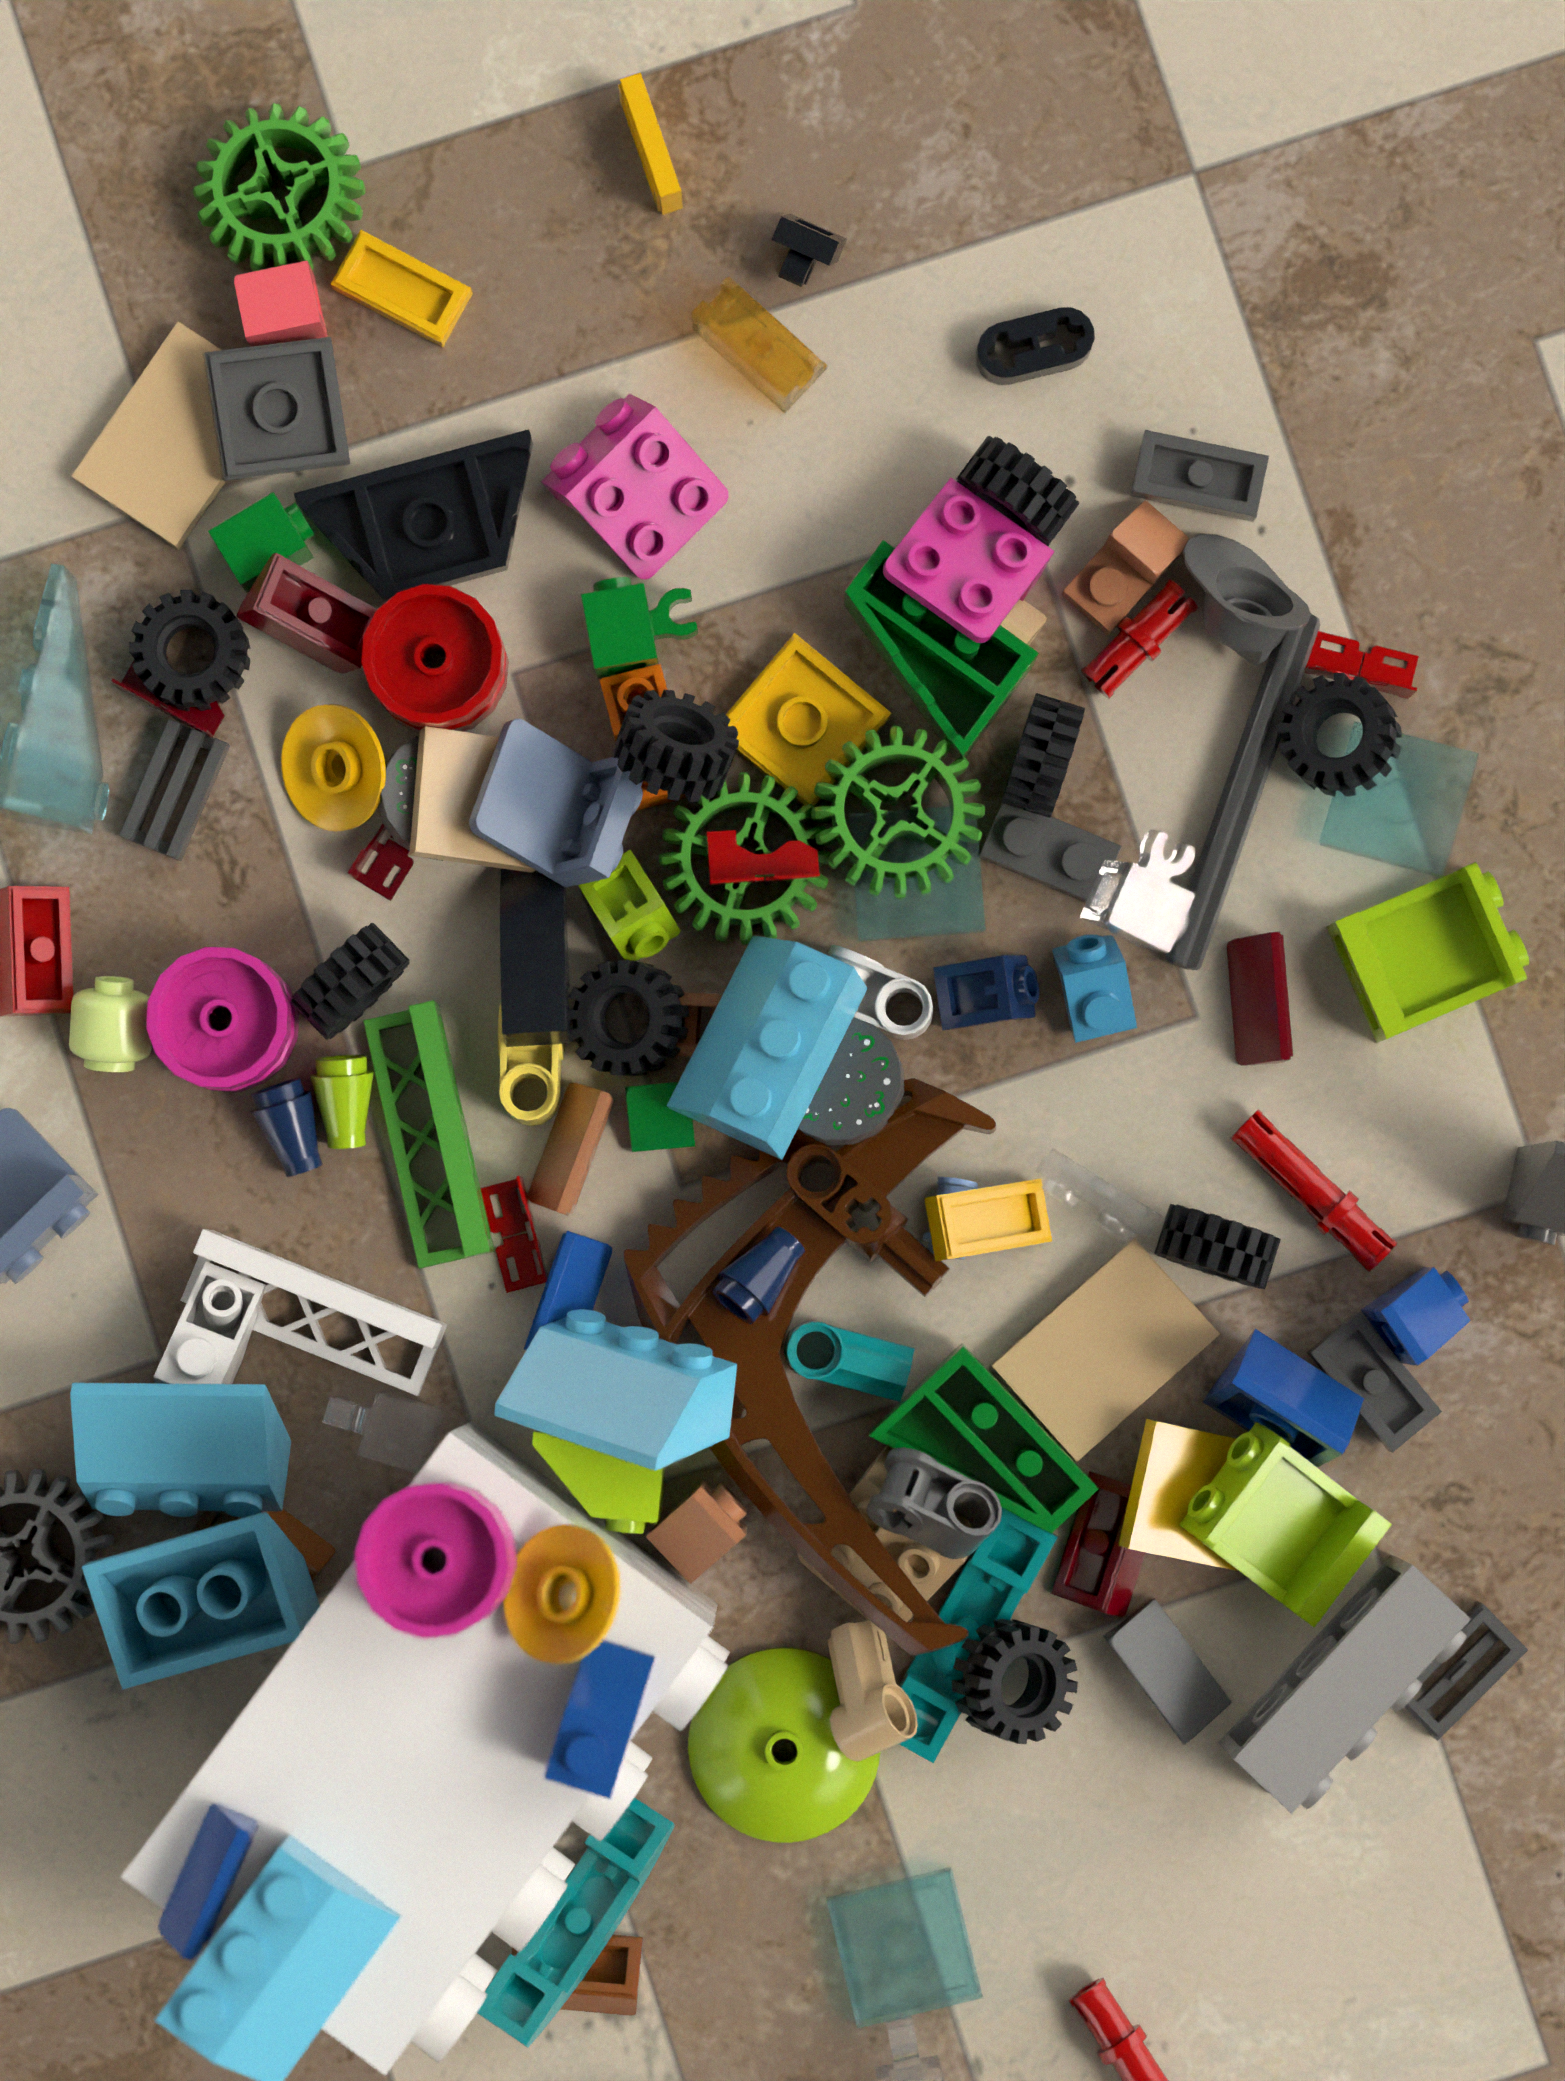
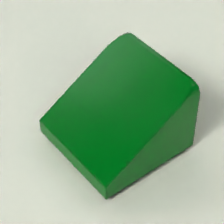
M678 1082L625 1087L632 1153L696 1147L693 1119L667 1107Z

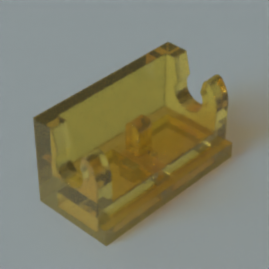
M726 277L721 282V290L710 303L702 300L691 312L693 331L783 413H786L827 369V364L731 277Z

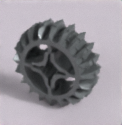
M39 1468L31 1471L26 1488L23 1477L18 1469L6 1471L4 1490L0 1486V1510L13 1503H30L39 1506L34 1518L27 1521L19 1534L5 1529L0 1530V1630L4 1623L7 1622V1638L11 1644H17L23 1640L27 1624L35 1643H42L49 1639V1621L57 1632L64 1635L73 1630V1621L69 1611L82 1619L90 1617L94 1610L89 1601L83 1596V1593L89 1596L91 1594L82 1566L85 1563L102 1559L97 1557V1549L114 1544V1536L112 1534H103L95 1537L91 1527L102 1523L107 1517L106 1514L95 1511L85 1516L81 1509L88 1501L82 1490L74 1494L70 1500L66 1499L65 1496L70 1487V1478L65 1475L58 1476L52 1482L49 1490H46V1471ZM56 1517L64 1523L73 1539L75 1567L71 1566V1561L60 1555L54 1547L53 1536L58 1525L55 1522ZM34 1537L31 1555L38 1559L39 1564L43 1565V1567L39 1568L37 1564L25 1568L24 1574L20 1575L22 1568H20L22 1556L14 1552L15 1548L10 1545L14 1544L16 1547L28 1544L29 1538ZM35 1578L48 1583L57 1581L67 1586L63 1594L49 1606L24 1608L15 1605L19 1595L27 1590L28 1585Z

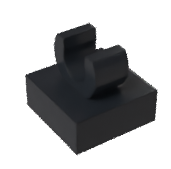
M791 213L781 216L772 241L786 246L790 250L778 277L800 287L803 284L806 285L816 261L828 266L838 262L847 238Z

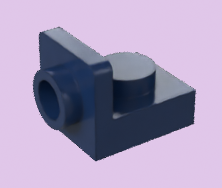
M1001 955L933 967L942 1030H955L1009 1020H1024L1035 1018L1036 1016L1035 1003H1037L1039 998V983L1034 969L1028 964L1026 955Z

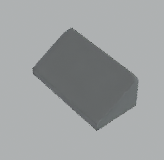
M1155 1598L1103 1636L1184 1745L1200 1733L1232 1703Z

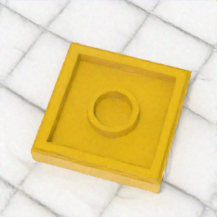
M794 633L726 715L730 718L728 726H736L738 731L736 738L739 740L737 752L763 774L774 777L775 784L784 791L790 786L797 789L798 796L796 801L802 806L812 804L816 807L821 801V798L814 794L816 784L818 782H826L834 785L837 782L825 771L826 763L832 759L848 768L851 764L844 756L842 751L843 745L851 741L862 752L866 747L865 733L869 730H875L878 733L890 719L892 713Z
M1146 1419L1119 1546L1238 1571L1179 1525L1188 1513L1187 1509L1192 1497L1200 1488L1211 1483L1226 1463L1227 1453L1237 1438Z

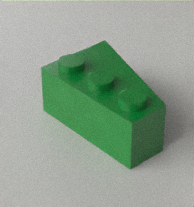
M963 1343L951 1352L901 1402L895 1405L869 1430L870 1437L885 1445H889L892 1448L904 1447L918 1450L935 1459L937 1463L974 1481L985 1484L994 1491L1002 1508L1050 1534L1098 1490L1093 1480Z

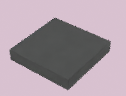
M331 337L205 352L203 354L223 481L350 464Z

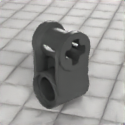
M904 1447L894 1448L888 1452L884 1463L885 1469L888 1472L880 1493L871 1497L866 1510L868 1517L881 1528L908 1537L936 1551L941 1556L950 1559H962L972 1554L996 1529L1001 1521L1002 1514L1000 1501L994 1491L988 1486L937 1463L935 1459L923 1452ZM954 1512L966 1517L971 1524V1528L961 1524Z

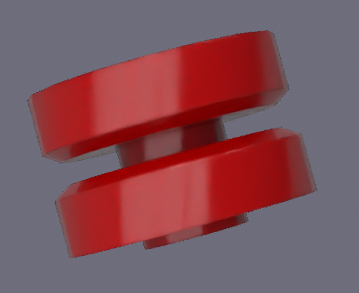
M422 584L397 592L376 610L363 635L361 663L370 690L397 723L417 733L425 726L464 732L475 728L497 707L507 687L509 659L494 619L476 598L452 586ZM440 651L443 659L446 657L444 663L438 668H429L427 656L433 652Z

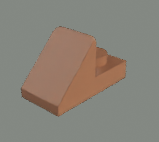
M1145 500L1109 534L1103 547L1063 590L1062 596L1109 637L1183 554V549L1190 538Z

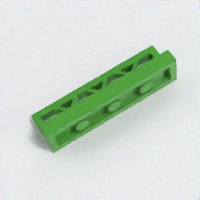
M432 1000L410 1005L409 1010L363 1020L418 1268L422 1269L495 1252L440 1005ZM413 1024L419 1052L408 1070L386 1057L380 1031ZM421 1064L425 1081L415 1076ZM389 1068L403 1076L395 1090H393ZM411 1081L428 1091L433 1113L422 1132L401 1120L397 1108V1102ZM435 1126L439 1143L429 1137ZM403 1130L417 1138L409 1152H407ZM424 1143L440 1152L444 1162L446 1178L436 1194L415 1182L410 1165ZM448 1189H450L453 1205L442 1199ZM416 1191L431 1200L422 1215ZM439 1205L456 1216L462 1246L430 1253L424 1227Z

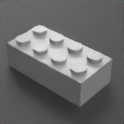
M1391 1555L1218 1743L1291 1814L1300 1804L1305 1809H1309L1322 1798L1332 1785L1333 1780L1328 1774L1345 1756L1351 1761L1356 1759L1373 1742L1377 1731L1372 1726L1389 1708L1394 1712L1400 1711L1414 1698L1422 1686V1683L1417 1678L1434 1659L1439 1664L1444 1663L1460 1648L1466 1639V1634L1461 1630L1471 1618L1413 1564Z

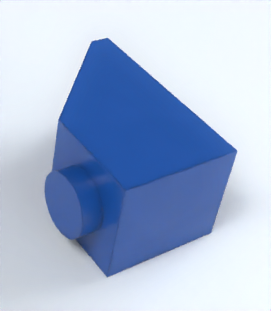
M1435 1267L1421 1268L1361 1309L1373 1329L1403 1364L1416 1366L1431 1357L1471 1321L1462 1308L1469 1302L1464 1290L1449 1271L1446 1270L1439 1275Z
M603 1639L593 1651L582 1658L544 1779L611 1800L654 1663V1655Z

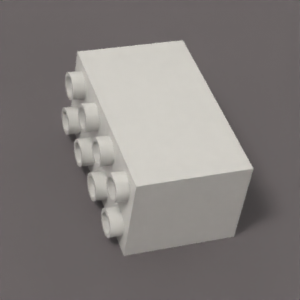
M472 1421L447 1434L410 1486L453 1482L479 1490L501 1508L515 1534L517 1554L534 1535L551 1526L571 1524L584 1527L596 1533L612 1551L620 1576L619 1605L615 1619L604 1640L655 1656L611 1800L544 1779L582 1658L570 1663L552 1664L539 1661L526 1654L517 1645L509 1631L504 1612V1600L490 1617L455 1635L421 1638L397 1631L376 1615L369 1607L357 1584L356 1562L354 1560L121 1876L122 1879L162 1909H165L208 1808L213 1803H216L257 1820L256 1825L259 1828L209 1939V1944L290 1834L399 1913L401 1918L322 2027V2029L385 2076L410 2042L438 2063L443 2059L487 1996L484 1991L497 1972V1969L475 1954L491 1931L519 1952L525 1947L562 1896L568 1885L564 1881L575 1865L574 1862L553 1847L571 1821L599 1841L606 1836L645 1782L648 1774L644 1771L653 1758L631 1742V1739L652 1711L676 1729L682 1731L726 1671L728 1665L725 1663V1660L730 1653L708 1636L714 1626L718 1606L715 1601L622 1532L605 1530L606 1521L603 1518L591 1517L576 1498ZM437 1546L436 1548L424 1551V1562L433 1564L435 1573H440L447 1564L446 1553ZM575 1590V1592H574V1594H573V1602H574V1599H575L576 1590Z

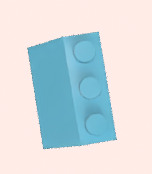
M752 936L667 1107L782 1160L868 989L856 969L849 964L795 941Z
M578 1309L569 1311L567 1317L541 1326L495 1403L494 1416L656 1471L729 1438L737 1364L712 1356L713 1351L706 1346L690 1343L677 1345L658 1339L659 1334L653 1329L639 1326L621 1327L605 1322L606 1317L600 1312Z
M72 1383L70 1398L76 1480L92 1509H97L99 1512L111 1516H127L132 1514L134 1510H161L165 1514L176 1517H190L197 1514L198 1511H224L229 1515L241 1518L262 1513V1511L282 1512L291 1439L265 1384Z
M267 1512L88 1562L82 1566L122 1690L294 1642L320 1608L304 1556Z
M290 1834L267 1863L155 2021L212 2063L257 2081H284L401 1918V1915Z

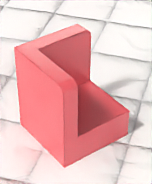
M308 260L235 276L234 285L244 334L250 347L327 337L316 278Z

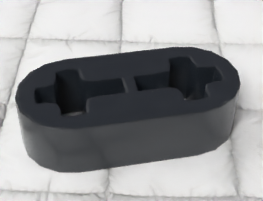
M1072 307L1056 308L1000 322L988 327L981 335L976 350V365L982 376L989 382L998 385H1011L1071 370L1082 365L1089 357L1095 340L1094 327L1089 317L1082 311ZM1066 324L1069 333L1075 334L1080 332L1082 338L1076 340L1074 352L1065 353L1061 344L1040 347L1039 343L1054 338L1057 326ZM1005 339L1007 346L1012 349L1029 345L1031 350L1015 355L1012 368H1003L1000 359L989 360L988 355L994 352L997 340Z

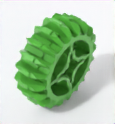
M275 103L270 106L269 120L265 121L260 120L255 109L248 108L245 112V117L249 126L239 130L236 123L226 120L223 127L229 140L225 144L218 139H208L206 147L216 161H197L196 170L199 176L207 182L200 183L193 188V195L196 200L207 204L202 207L197 215L203 226L214 227L209 235L213 245L216 248L229 245L227 255L230 261L236 265L243 262L251 254L250 266L253 272L267 269L270 260H274L275 267L288 265L290 260L296 259L299 262L308 260L313 271L314 263L310 255L318 250L323 258L333 261L336 253L330 243V239L334 237L346 243L351 241L353 238L352 232L342 220H361L363 215L362 208L352 199L359 198L366 193L363 180L352 177L362 167L357 155L345 154L350 146L347 137L343 133L330 136L331 124L323 116L316 119L309 126L308 113L305 108L300 106L293 111L289 121L285 120L281 106ZM287 147L299 149L313 155L320 162L310 165L307 160L294 164L284 162L277 156L274 148ZM256 156L257 168L255 174L250 180L237 185L238 192L231 194L233 183L239 171L251 158ZM271 168L275 169L280 182H284L289 193L285 197L289 208L288 214H285L280 201L275 199L270 188L275 184L270 173ZM329 187L322 209L311 222L303 226V208L309 201L321 196L320 189ZM249 215L252 220L265 217L273 218L282 224L285 234L271 235L260 233L246 227L238 219Z
M901 726L891 727L889 736L890 746L884 747L881 746L879 735L875 730L867 731L865 733V743L869 752L864 755L851 741L845 743L842 751L851 765L847 768L838 761L830 759L825 765V771L830 777L838 781L837 786L826 782H818L814 790L816 796L832 802V805L813 808L811 812L812 821L832 823L831 828L822 830L816 835L817 845L821 847L838 843L840 847L827 859L829 867L835 869L849 859L854 865L848 871L845 882L850 886H854L859 882L864 872L872 875L869 895L874 897L879 896L882 890L883 879L894 880L893 894L896 900H903L907 891L906 880L909 879L915 880L917 890L921 896L930 894L931 882L927 874L931 871L936 874L941 882L949 884L953 880L954 875L945 860L950 858L962 866H967L971 860L969 852L960 846L958 841L979 843L982 832L979 829L964 824L965 820H976L982 818L985 814L984 805L964 802V798L973 796L980 791L981 785L979 780L969 779L958 783L956 779L968 768L969 761L965 757H960L949 766H946L942 760L948 754L951 744L945 739H942L936 745L932 754L923 750L927 740V731L924 729L916 731L913 746L902 745L903 731ZM887 764H907L917 767L916 771L903 784L895 787L884 786L875 780L870 782L863 777L870 770ZM933 779L940 784L949 802L951 823L948 834L934 826L935 821L924 813L921 806V799ZM916 788L911 798L910 804L912 806H910L908 815L916 816L915 823L909 824L904 820H900L894 827L891 826L884 837L879 838L884 831L886 823L884 820L888 812L887 810H880L881 803L887 802L890 805L896 806L901 799L905 800L912 789ZM849 792L862 800L861 804L873 814L875 819V826L862 848L851 836L845 820L844 804ZM899 839H911L921 846L925 843L934 849L929 855L907 863H891L878 859L892 842Z
M747 772L739 773V792L728 794L725 781L720 792L716 791L718 798L709 801L701 794L699 802H694L700 809L695 815L685 807L676 806L673 810V815L680 823L686 826V829L682 832L673 828H666L663 831L662 838L669 844L679 846V852H666L659 855L660 866L679 868L680 873L663 880L665 891L674 892L685 888L687 891L674 904L677 913H686L697 905L701 910L693 920V928L701 932L706 928L711 918L718 920L715 938L719 942H725L728 938L730 925L741 926L740 940L744 946H748L753 936L751 926L762 924L765 937L777 939L776 927L772 920L780 916L789 929H797L800 926L797 915L791 910V907L796 903L805 911L814 912L817 908V902L812 896L805 893L804 890L806 886L817 890H825L828 884V878L820 874V878L781 880L791 883L787 891L771 904L751 910H740L746 892L755 882H742L737 889H734L736 883H726L721 904L710 898L699 886L692 870V855L694 853L707 857L709 861L707 837L700 834L711 821L722 814L734 810L750 809L749 816L746 818L742 830L736 834L737 845L744 848V845L749 842L752 831L756 830L754 846L757 849L755 854L772 853L766 848L763 841L769 815L776 818L788 829L794 841L800 840L809 846L815 844L816 835L826 829L824 826H817L805 830L803 825L812 819L811 812L815 808L812 804L803 806L796 813L789 809L796 801L798 796L797 789L790 786L784 791L778 801L771 797L775 787V778L767 775L762 781L760 793L750 792L751 781ZM818 850L819 866L828 865L827 859L831 855L830 852ZM774 874L755 875V877H764V880H766V877L774 876Z

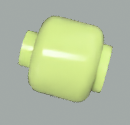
M116 976L96 977L95 988L81 990L73 996L69 1047L73 1054L84 1059L85 1068L102 1072H129L135 1070V1062L145 1059L150 1055L152 1043L146 1029L147 1001L150 996L133 990V979Z

